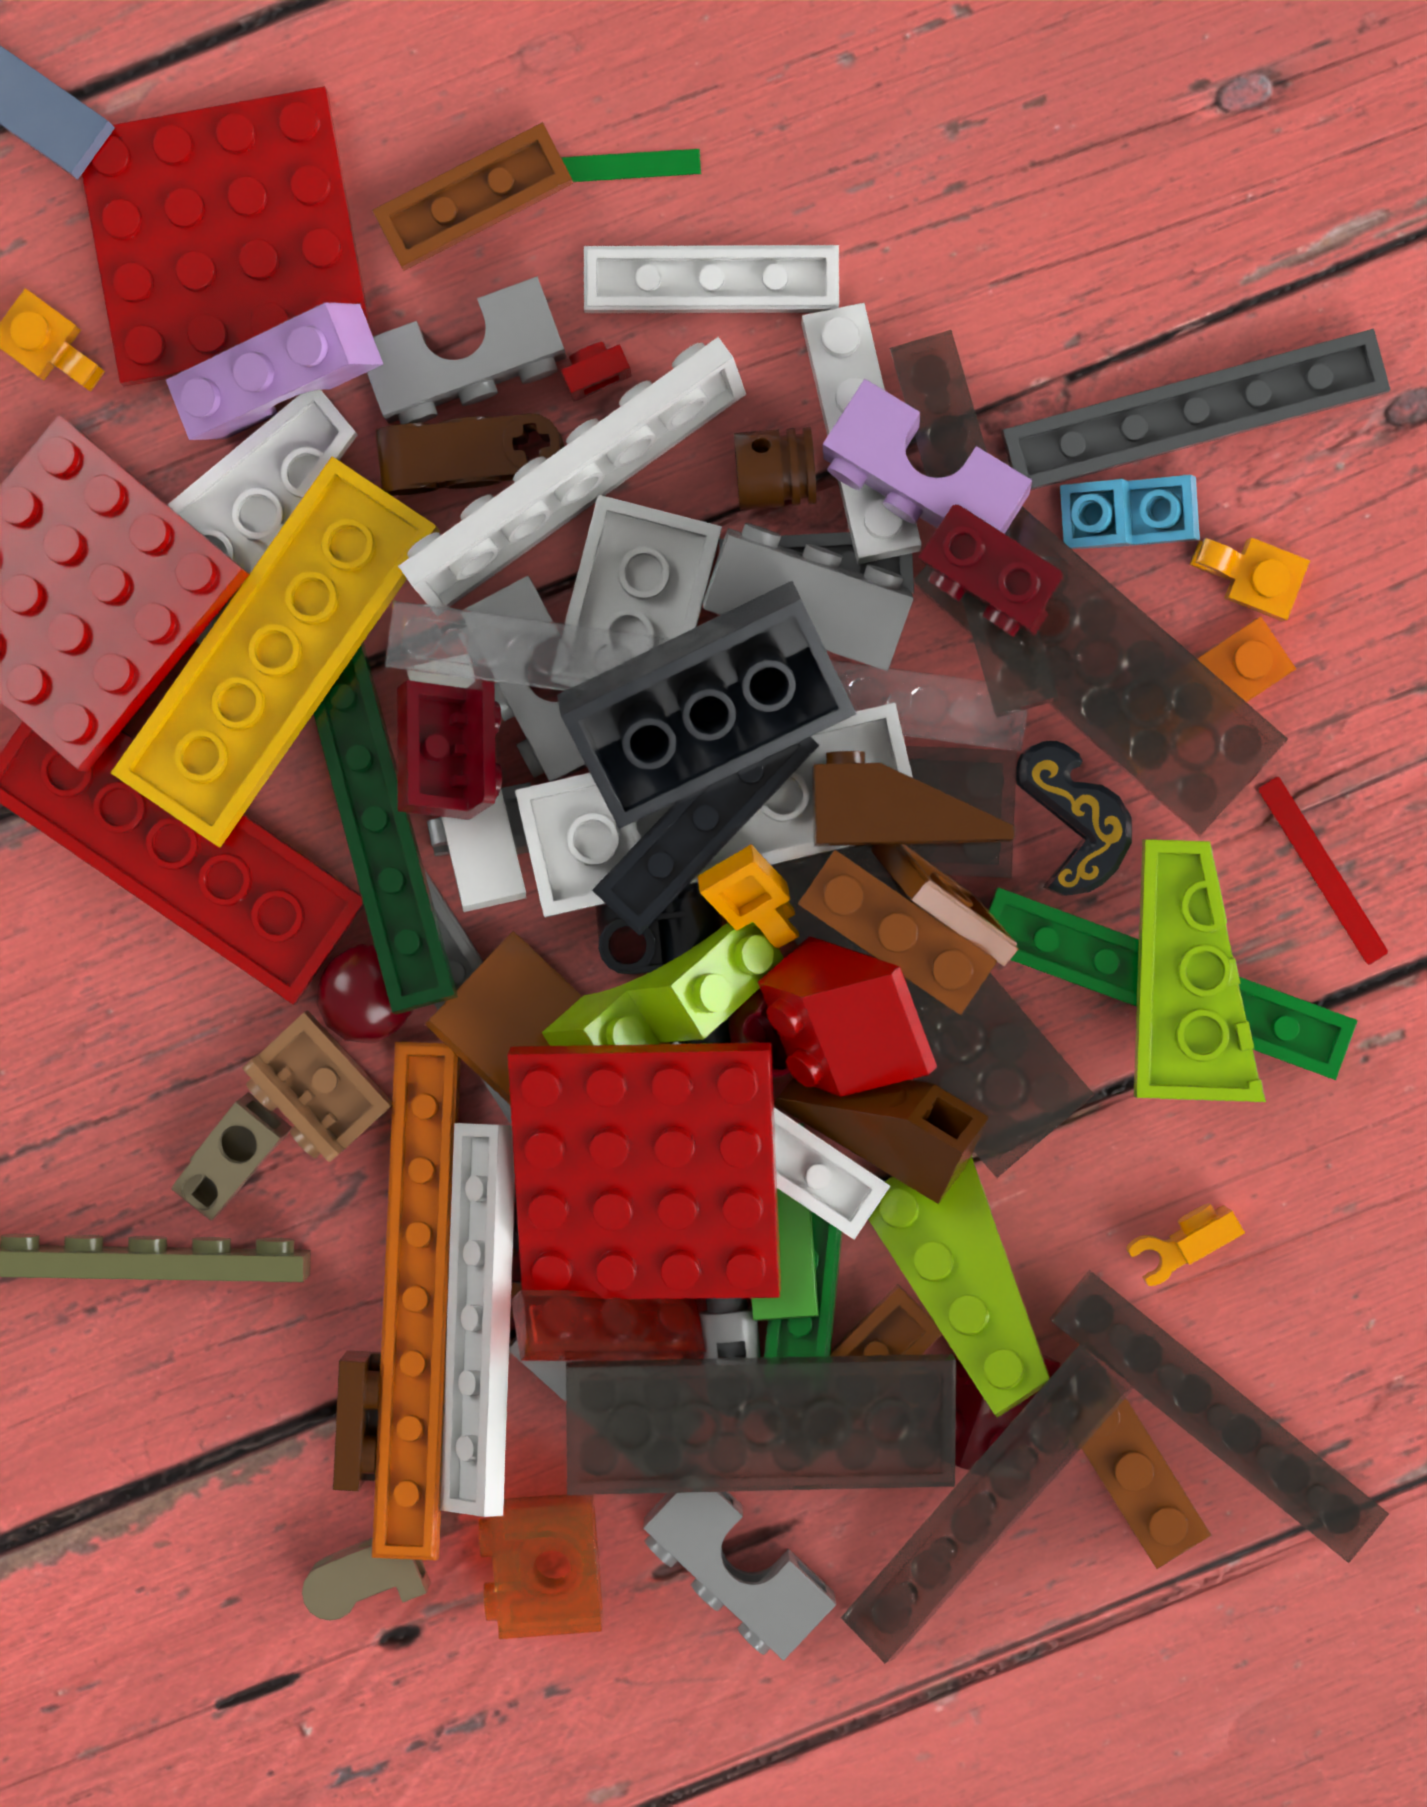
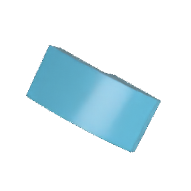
M1193 475L1132 481L1115 479L1060 485L1064 549L1106 548L1200 540L1196 477Z

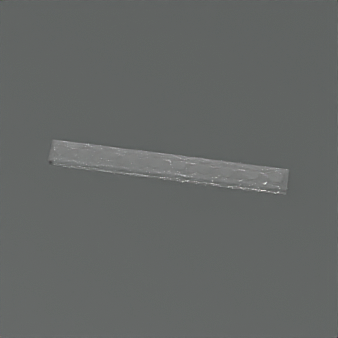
M393 600L385 667L566 691L673 638ZM831 660L854 710L860 711L895 702L903 736L1022 751L1031 688L1027 686L890 667L888 671L867 664Z

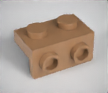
M309 1011L299 1016L258 1056L252 1058L242 1067L251 1078L246 1085L252 1095L270 1111L278 1107L294 1124V1127L290 1129V1134L297 1144L313 1158H317L321 1154L328 1162H331L392 1106V1100Z

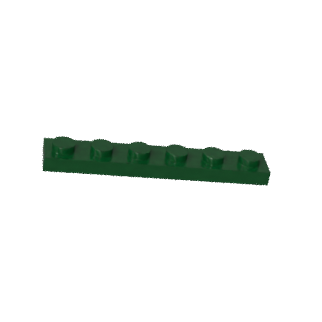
M363 642L314 712V718L392 1013L397 1015L457 998L458 995L410 814L398 811L397 766Z

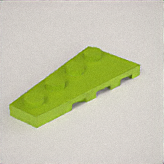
M1142 840L1134 1097L1266 1102L1262 1082L1259 1079L1253 1053L1254 1044L1249 1022L1246 1020L1239 987L1241 983L1236 960L1232 955L1226 927L1227 918L1210 841Z
M971 1155L965 1169L939 1204L898 1179L891 1177L885 1181V1183L890 1185L889 1189L868 1220L992 1412L998 1418L1050 1384L1051 1380Z

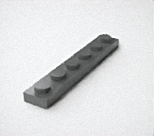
M1370 329L1003 429L1001 435L1010 467L1032 480L1031 491L1388 393L1390 386L1375 331Z

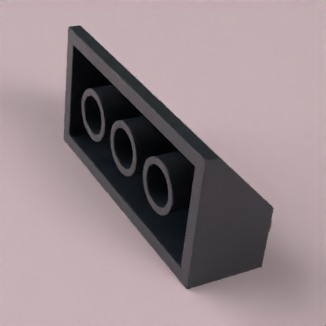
M793 581L777 587L557 695L560 715L619 829L856 715L854 707Z

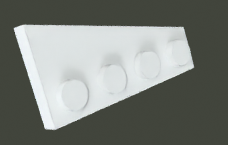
M321 390L300 394L172 500L168 506L250 574L331 456L340 460L358 434ZM236 592L196 639L199 644L202 643Z

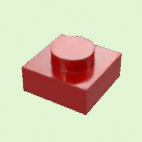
M604 342L594 343L576 351L569 356L572 365L561 370L574 402L632 377L629 363L621 345L618 344L607 349Z

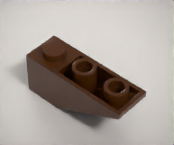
M793 1078L774 1103L777 1107L937 1204L940 1203L965 1169L990 1118L935 1084L912 1080L840 1097L816 1087H806Z

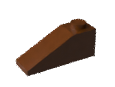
M864 751L827 752L826 764H814L812 767L814 847L1010 842L1015 839L1014 825L885 764L865 763Z

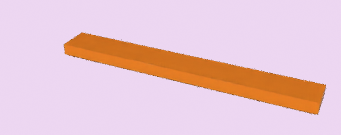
M395 1042L372 1558L435 1561L439 1559L454 1123H458L461 1058L445 1043Z

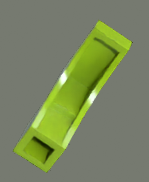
M727 922L708 938L665 965L620 986L583 995L548 1026L542 1034L550 1046L639 1045L705 1039L760 988L758 981L781 962L784 957L780 950L767 940L754 922L738 931Z

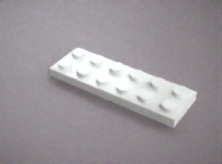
M717 337L706 346L703 343H697L684 350L673 361V369L653 384L651 381H644L631 388L620 399L619 405L621 407L600 422L598 419H591L578 426L567 437L566 443L568 445L548 459L538 457L525 464L514 475L513 480L515 483L497 496L493 497L489 494L472 502L461 513L460 518L462 521L444 534L432 533L414 544L408 551L409 559L398 567L437 616L593 505L597 500L598 494L607 495L745 396L746 392L735 360L720 338Z
M895 702L855 711L856 715L811 736L819 744L817 750L698 875L750 844L756 848L770 865L853 847H814L812 767L814 764H826L827 752L864 751L865 763H882L912 777ZM590 773L515 790L544 917L605 904L592 891L593 888L674 803L619 829ZM697 876L693 879V881L690 884L698 882Z

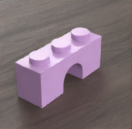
M325 302L166 379L189 440L227 439L275 416L277 411L274 405L284 400L314 390H330L383 365L361 305Z
M864 378L823 443V458L831 463L827 468L828 472L853 489L860 490L866 484L884 495L886 498L883 501V505L893 514L909 523L916 524L920 517L938 528L950 508L958 504L1005 534L1029 496L1032 480L977 446L964 466L950 476L932 478L919 473L908 461L906 449L920 427V412Z

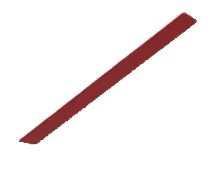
M1275 777L1259 787L1260 795L1366 964L1370 965L1388 953V949L1280 777Z

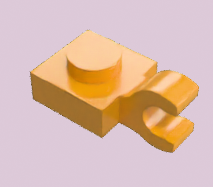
M26 288L0 321V349L43 381L56 366L91 392L105 373L97 364L71 346L72 342L81 332V329Z
M1252 537L1246 539L1241 554L1224 544L1205 538L1203 542L1198 541L1189 565L1230 580L1224 599L1277 620L1286 621L1291 613L1310 560Z
M752 844L697 876L700 894L736 931L754 922L767 940L777 949L799 937V931L788 920V918L795 915V910L789 902L791 899L788 883Z
M1211 1203L1204 1204L1185 1214L1177 1221L1181 1229L1170 1235V1239L1162 1240L1156 1236L1142 1235L1133 1239L1125 1249L1131 1257L1137 1256L1149 1249L1155 1250L1158 1253V1266L1153 1271L1146 1273L1142 1278L1148 1286L1159 1285L1166 1281L1177 1268L1186 1263L1191 1265L1245 1234L1234 1212L1224 1205L1214 1210Z

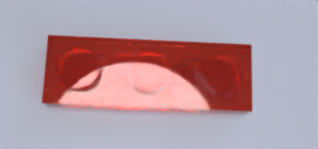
M520 1290L511 1300L521 1361H696L706 1352L696 1298L604 1299L594 1291Z

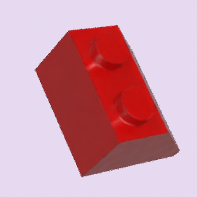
M809 936L758 981L768 1006L766 1010L768 1020L778 1031L787 1054V1067L792 1076L806 1087H816L843 1097L926 1076L937 1068L902 970L898 965Z

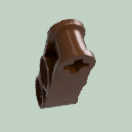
M531 413L502 417H463L442 421L438 424H399L382 427L375 431L381 489L391 496L421 494L436 491L439 488H478L496 485L504 481H514L513 477L517 471L530 462L527 454L522 450H518V445L528 443L529 432L538 431L543 441L550 442V447L540 449L539 457L548 459L564 448L565 445L561 434L548 418L540 414Z

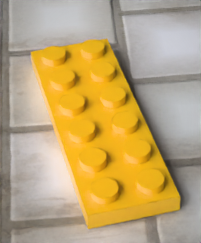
M331 456L250 572V575L243 582L116 764L111 774L220 848L407 580L398 566L409 559L408 551L425 536L436 532L439 533L438 527Z

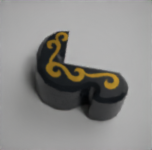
M1043 741L1028 747L1020 754L1016 763V785L1083 838L1049 878L1043 888L1061 896L1089 893L1103 885L1119 869L1132 844V817L1120 796L1104 785L1074 782L1071 779L1070 773L1072 769L1080 767L1083 762L1078 752L1058 741Z

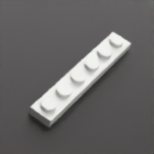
M454 1123L440 1510L481 1517L502 1516L504 1504L515 1200L512 1125Z

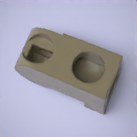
M248 1092L237 1100L191 1157V1163L176 1180L171 1189L212 1221L237 1194L269 1154L287 1136L292 1127L273 1111L265 1108Z
M372 1538L316 1562L304 1581L302 1596L304 1604L310 1613L319 1619L331 1621L341 1619L350 1613L356 1602L393 1587L397 1588L402 1603L427 1593L431 1581L422 1560L372 1558Z

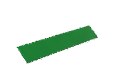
M700 149L561 157L573 182L701 174Z

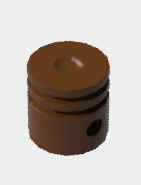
M804 427L802 434L797 435L795 428L787 429V435L780 436L779 429L734 433L740 510L783 507L785 505L784 500L790 499L792 506L800 505V499L807 498L808 504H816V476L811 427Z

